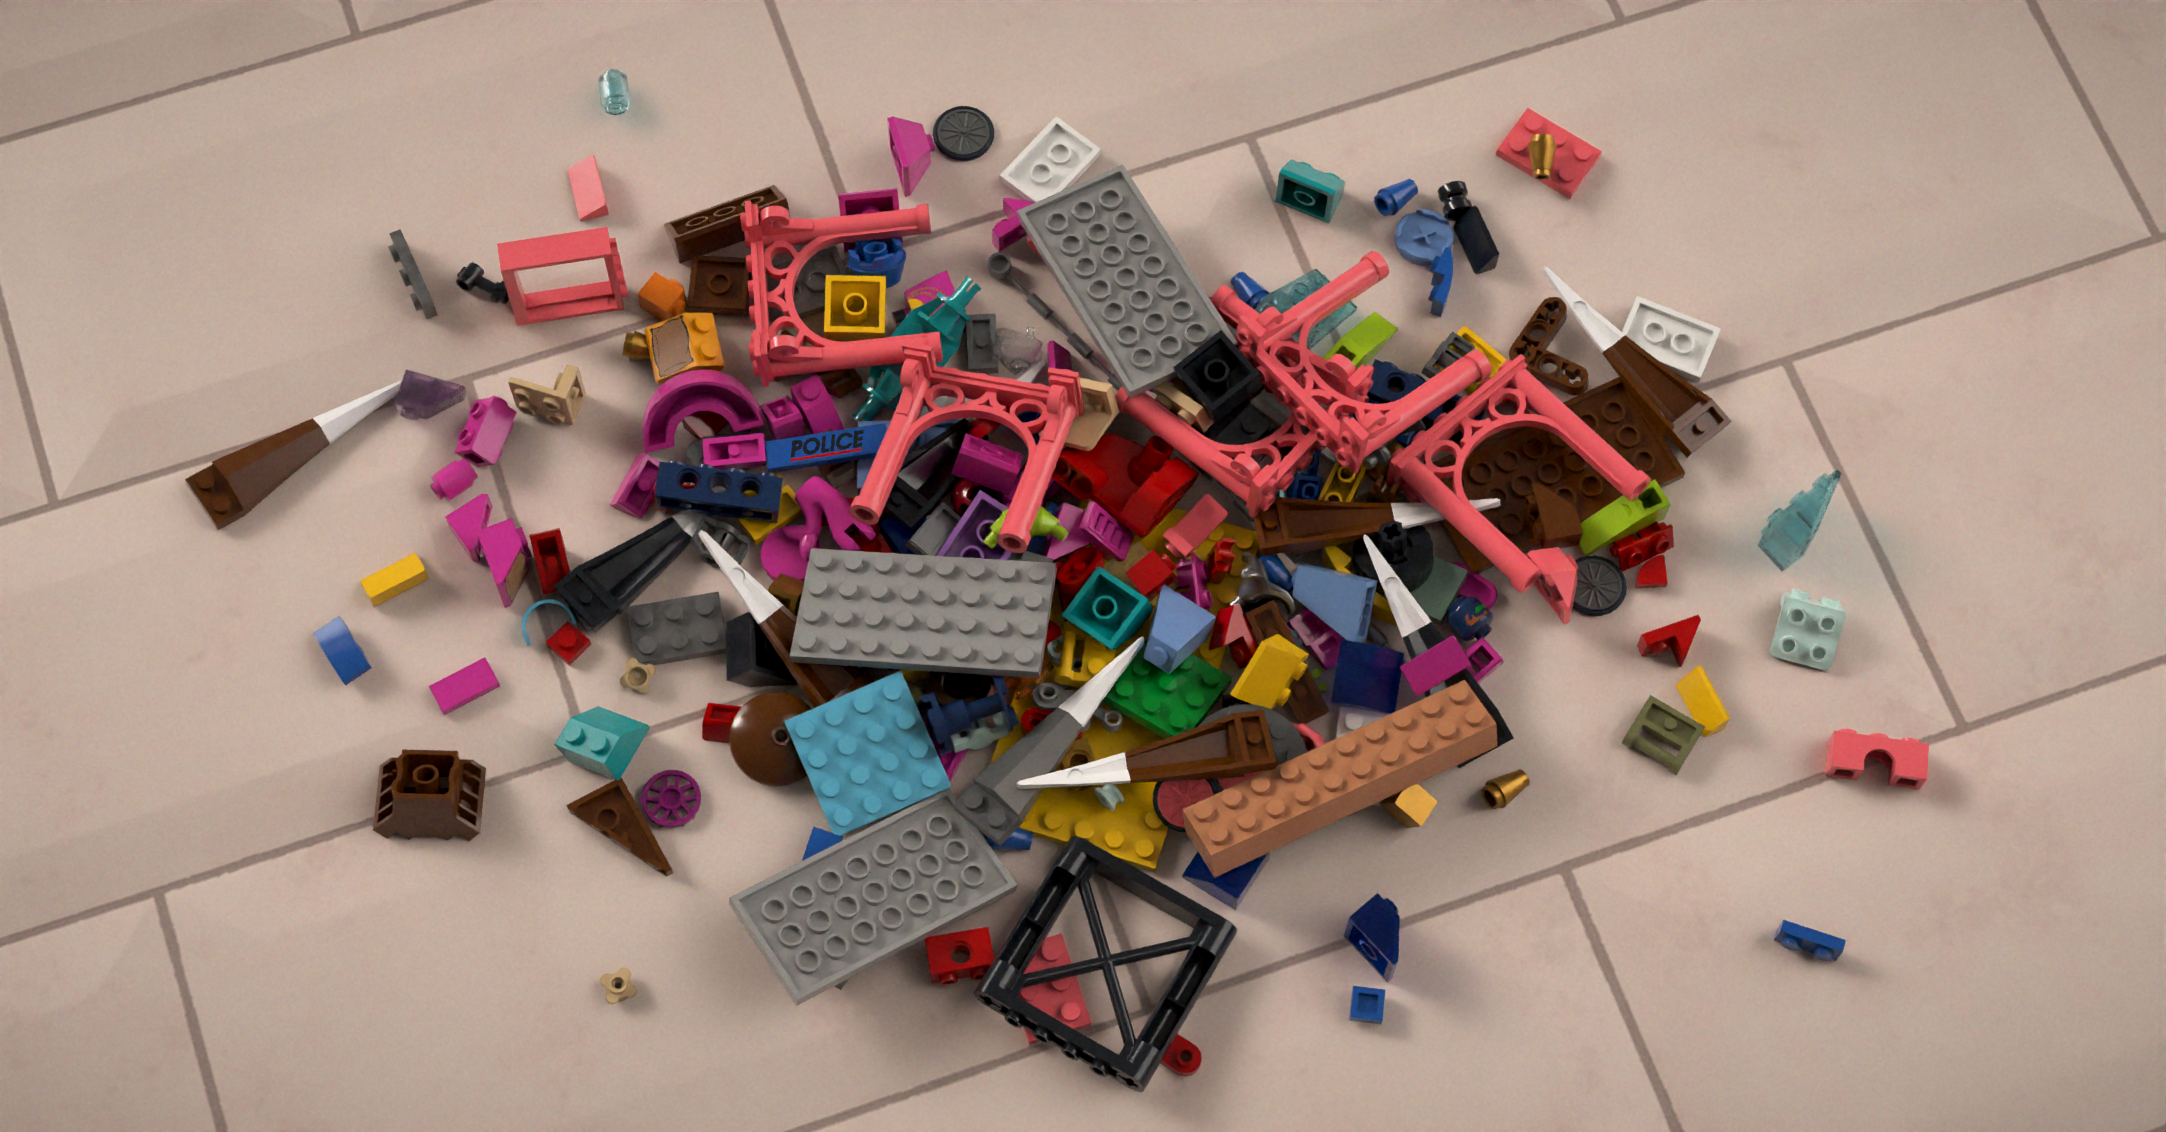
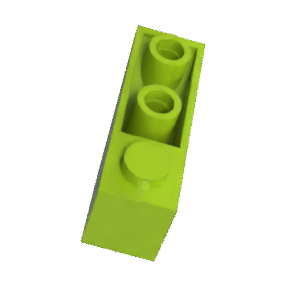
M1373 312L1341 337L1323 358L1329 361L1334 354H1341L1354 364L1356 370L1362 364L1366 367L1394 336L1398 328L1377 312Z
M1655 479L1650 481L1647 488L1633 501H1629L1623 495L1580 523L1583 535L1579 547L1585 556L1613 544L1616 540L1618 541L1634 534L1656 521L1659 522L1665 519L1671 504Z

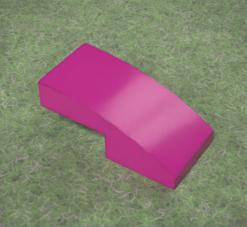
M1308 608L1287 622L1288 627L1325 670H1328L1352 653L1341 636L1334 629H1330L1328 624Z

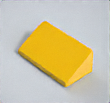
M413 553L360 580V583L373 607L430 578L417 554Z
M1701 665L1697 666L1676 684V688L1693 719L1705 726L1702 736L1708 737L1724 730L1730 720V716Z

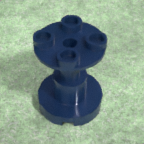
M990 675L994 695L964 704L963 700L959 699L939 706L933 692L921 696L922 702L929 703V706L923 709L934 741H938V744L942 743L943 745L942 748L938 749L941 756L953 752L950 736L972 729L971 722L1001 712L1008 731L1013 732V726L1018 724V719L1013 706L1006 705L1004 695L1008 694V689L1003 676Z

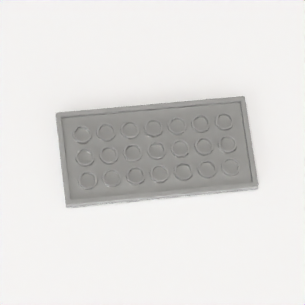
M1123 164L1017 210L1019 222L1129 398L1178 377L1173 367L1220 330L1238 347L1237 340Z
M811 548L790 659L796 663L1040 678L1057 573L1056 563Z
M949 788L729 898V905L796 1006L1016 891V882L980 831L954 811L953 804L957 799Z

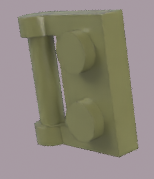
M1650 695L1624 737L1622 744L1629 748L1631 746L1666 765L1669 767L1668 771L1677 775L1705 726ZM1643 729L1679 750V753L1675 757L1639 736L1638 733Z

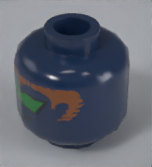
M1463 595L1447 610L1449 614L1447 624L1466 642L1475 638L1477 640L1481 637L1485 638L1492 631L1489 625L1492 622L1493 614L1475 596L1467 598Z

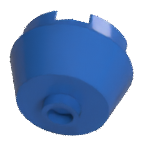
M892 237L891 241H879V239L856 241V248L848 250L847 264L854 276H886V288L896 285L901 280L906 252L902 249V243L899 239Z

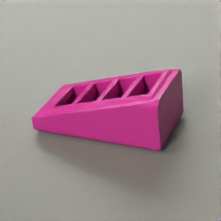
M1090 501L1079 528L1092 545L1102 552L1104 560L1124 561L1133 542V535L1096 502Z
M1483 637L1464 652L1468 660L1472 659L1481 669L1480 672L1476 673L1471 666L1467 667L1478 684L1504 663L1501 656ZM1481 651L1490 663L1485 665L1476 654Z

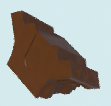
M402 749V754L398 758L391 757L380 765L373 831L386 839L398 833L408 840L412 837L420 836L443 838L448 841L458 834L470 841L480 834L486 768L474 760L459 759L458 751Z

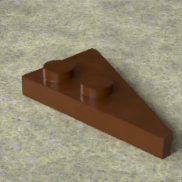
M622 777L619 781L614 780L567 805L572 815L667 877L673 873L670 864Z

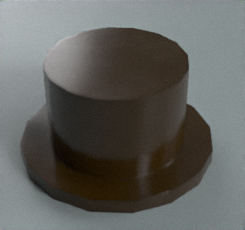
M930 671L929 687L940 705H945L962 699L964 704L987 697L991 690L990 675Z

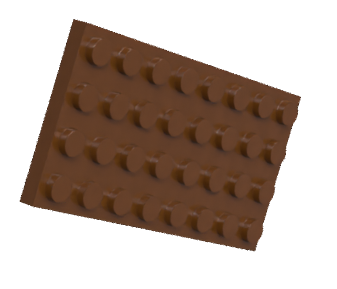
M1620 377L1563 402L1635 469L1645 472L1651 478V481L1655 479L1660 488L1684 478L1685 471L1663 435ZM1535 427L1508 428L1487 437L1470 453L1462 469V486L1467 499H1500V506L1479 512L1523 553L1541 545L1540 541H1535L1533 535L1534 517L1533 514L1528 513L1525 497L1529 495L1532 484L1539 483L1576 505L1580 523L1623 496L1561 438L1547 430ZM1450 454L1433 462V464L1441 468L1455 465L1456 460L1454 455ZM1453 477L1440 479L1453 491ZM1446 519L1439 520L1471 575L1479 574L1495 566Z

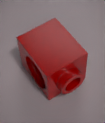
M1154 549L1125 572L1149 602L1159 595L1163 585L1169 587L1179 579L1173 572L1176 565L1166 553L1160 556Z

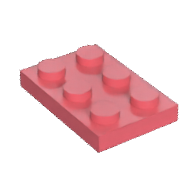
M1527 108L1498 147L1496 156L1533 177L1527 145L1530 142L1531 136L1536 134L1554 136V142L1557 143L1551 178L1538 181L1571 199L1600 159L1602 151Z
M1062 933L1045 938L1024 974L1071 964ZM1076 976L1025 987L1018 995L1020 999L1076 1031L1091 1026V1020ZM1024 1028L1029 1045L1040 1042L1033 1036L1031 1031Z

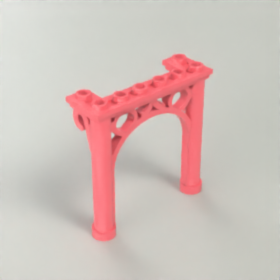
M751 200L745 201L746 213H741L740 219L742 231H744L746 247H751V254L746 255L748 273L752 272L753 280H748L749 298H754V306H749L751 324H756V330L751 332V342L748 345L750 360L753 361L754 375L760 376L763 387L769 386L768 382H774V377L904 363L902 349L904 341L933 346L935 361L943 362L940 331L848 342L832 341L811 331L800 319L794 305V288L797 277L802 267L814 254L828 246L839 243L931 234L928 204L916 205V208L804 219L789 218V211L782 206H768L759 213L757 204L752 205ZM807 244L800 252L792 246ZM786 253L793 259L792 263L786 269H775L772 265L774 256ZM767 274L772 279L780 281L779 286L768 292ZM769 308H775L780 310L784 316L777 318L770 326ZM791 327L798 332L796 338L790 335L777 336L782 328ZM807 341L815 347H803V345Z
M1371 251L1363 256L1358 264L1282 314L1275 307H1269L1256 320L1251 315L1247 317L1244 314L1241 315L1235 337L1238 342L1237 348L1260 373L1262 384H1265L1274 393L1278 402L1286 405L1294 413L1297 421L1302 425H1306L1315 434L1318 442L1323 446H1327L1335 454L1338 462L1342 466L1347 467L1353 474L1359 471L1363 459L1475 381L1480 382L1488 377L1492 371L1486 356L1479 350L1474 349L1405 397L1384 404H1370L1350 399L1335 391L1322 380L1308 357L1307 337L1317 323L1389 275V267L1386 260L1376 251ZM1300 331L1298 344L1286 341ZM1288 353L1298 357L1299 364L1295 367H1286L1276 358V355ZM1302 372H1303V375H1302V380H1301V381H1302L1303 384H1304V388H1302V387L1294 380L1295 378L1300 377V375L1302 374ZM1317 402L1322 403L1327 407L1331 403L1328 413ZM1343 411L1355 414L1357 421L1353 417L1349 419L1346 416L1340 422L1335 417V414Z
M1223 285L1210 299L1222 319L1236 330L1241 315L1244 314L1246 317L1251 315L1256 320L1260 313L1235 296L1236 292L1227 285ZM1293 337L1286 340L1298 344V341ZM1307 348L1308 357L1313 368L1326 384L1350 399L1364 403L1368 402L1369 397L1367 393L1373 385L1371 380L1374 370L1373 366L1369 364L1365 367L1362 364L1356 370L1354 364L1341 354H1334L1328 361ZM1288 353L1276 355V358L1286 367H1295L1299 364L1298 357ZM1302 372V374L1300 375V377H1297V378H1295L1294 380H1295L1302 388H1304V384H1303V382L1301 381V380H1302V375H1303V372ZM1121 387L1115 395L1118 409L1121 413L1127 412L1247 502L1246 508L1249 509V515L1253 518L1260 510L1265 512L1272 505L1275 495L1280 489L1285 491L1291 485L1294 475L1299 469L1304 471L1313 460L1312 455L1317 450L1323 451L1327 447L1318 442L1311 430L1304 435L1301 430L1302 424L1297 421L1293 412L1287 421L1268 437L1249 444L1228 445L1208 439L1146 392L1129 398L1124 388ZM1331 403L1329 404L1328 407H1325V408H1324V410H1325L1327 413H1328L1329 407L1331 406ZM1338 412L1335 414V417L1341 422L1346 416L1351 419L1350 415L1352 413ZM1286 446L1294 447L1281 461L1279 449ZM1266 454L1272 458L1273 464L1270 466L1267 464L1261 470L1259 464L1251 456Z
M904 341L902 349L905 362L900 375V385L903 386V391L860 494L854 498L849 509L851 516L855 520L868 525L876 524L879 521L907 452L913 441L922 432L938 423L952 419L980 418L991 420L1007 426L1017 433L1029 450L1026 467L997 537L998 544L1005 550L1013 553L1025 552L1031 539V528L1074 418L1083 416L1085 412L1079 372L1049 367L1047 373L1050 386L1040 383L1033 384L1017 381L1012 378L1006 379L989 376L984 373H972L956 368L939 367L936 365L933 346ZM940 396L957 399L952 405L943 408L934 403V400ZM965 398L973 399L968 400V404H965ZM1003 405L1011 406L1010 414L1007 413L1006 407ZM927 406L929 413L919 418L923 407ZM1024 411L1041 414L1037 420L1023 423L1017 417ZM1043 430L1038 445H1036L1032 434Z
M1522 354L1513 361L1511 359L1505 361L1496 375L1492 378L1486 377L1477 386L1476 391L1470 396L1466 394L1461 397L1456 403L1455 408L1448 414L1446 412L1440 414L1434 421L1433 426L1426 432L1424 430L1418 432L1412 439L1411 444L1404 450L1402 448L1396 450L1389 460L1386 482L1389 485H1394L1395 482L1399 483L1397 493L1402 490L1411 503L1427 502L1511 580V585L1519 593H1524L1531 588L1541 576L1542 570L1476 510L1464 493L1462 469L1466 459L1479 443L1487 437L1508 428H1540L1561 438L1629 501L1636 499L1651 481V478L1645 472L1635 469L1526 370L1525 357ZM1511 402L1517 413L1515 415H1501L1495 410V406L1500 403L1505 406ZM1488 407L1487 414L1489 418L1480 421L1473 420ZM1459 430L1463 434L1460 445L1448 440ZM1447 451L1454 455L1456 462L1455 465L1441 468L1434 465L1431 459L1437 453ZM1453 477V491L1440 479Z

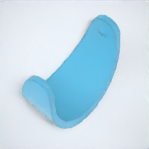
M545 599L532 604L527 609L522 620V632L527 646L531 644L525 629L526 621L534 609L543 605L559 606L568 613L573 626L578 627L571 610L565 604L553 599Z

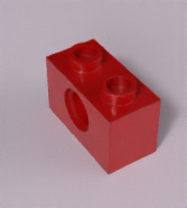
M989 927L925 938L932 983L939 982V985L942 986L957 983L958 979L971 977L972 980H981L994 960ZM962 952L969 956V960L963 964H958L952 960V957L956 953Z

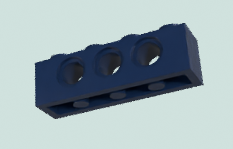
M1375 359L1372 365L1374 367L1371 378L1373 385L1368 391L1367 396L1382 404L1390 403L1405 397L1427 381L1418 374H1409L1398 369L1391 362H1381ZM1398 387L1401 389V392L1395 393L1389 388ZM1456 394L1422 418L1426 426L1424 431L1433 426L1434 421L1440 414L1453 410L1461 396ZM1485 410L1473 420H1483ZM1459 430L1448 440L1460 445L1463 434Z
M677 460L660 462L654 495L655 508L777 523L783 478L768 472L760 474L746 473V471L738 468L721 470L707 464L690 466ZM686 482H691L696 485L693 489H684L683 487H681V485ZM722 486L726 491L724 493H715L712 491V488ZM747 490L755 491L757 495L754 497H746L742 493Z

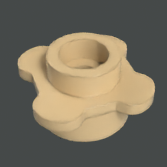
M636 658L628 659L626 661L627 669L620 678V684L624 688L631 687L637 689L641 694L648 692L650 689L648 683L651 676L655 675V667L652 664H641ZM636 673H640L641 677L639 679L635 678Z
M622 967L616 973L611 975L606 973L601 976L600 984L606 989L607 994L605 998L608 1003L616 1004L618 1001H624L636 995L637 988L631 983V971L628 968ZM617 983H620L621 987L616 988L615 985Z

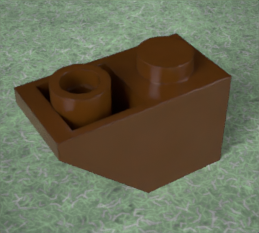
M1539 483L1532 484L1529 495L1525 497L1528 513L1533 514L1534 517L1533 535L1535 541H1540L1542 549L1555 547L1561 549L1578 546L1583 531L1576 505Z

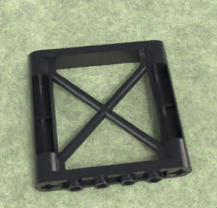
M1071 836L974 991V996L987 1007L1005 1016L1004 1019L1012 1026L1017 1028L1024 1027L1031 1031L1038 1041L1044 1044L1052 1043L1059 1047L1066 1057L1075 1061L1079 1059L1090 1065V1069L1097 1075L1102 1077L1109 1076L1134 1091L1143 1092L1234 939L1237 928L1224 917L1084 838ZM1095 872L1194 929L1189 937L1111 954L1089 880ZM1078 886L1098 957L1024 974ZM1189 950L1136 1039L1115 967ZM1102 970L1124 1043L1123 1049L1119 1055L1020 999L1018 995L1025 987Z

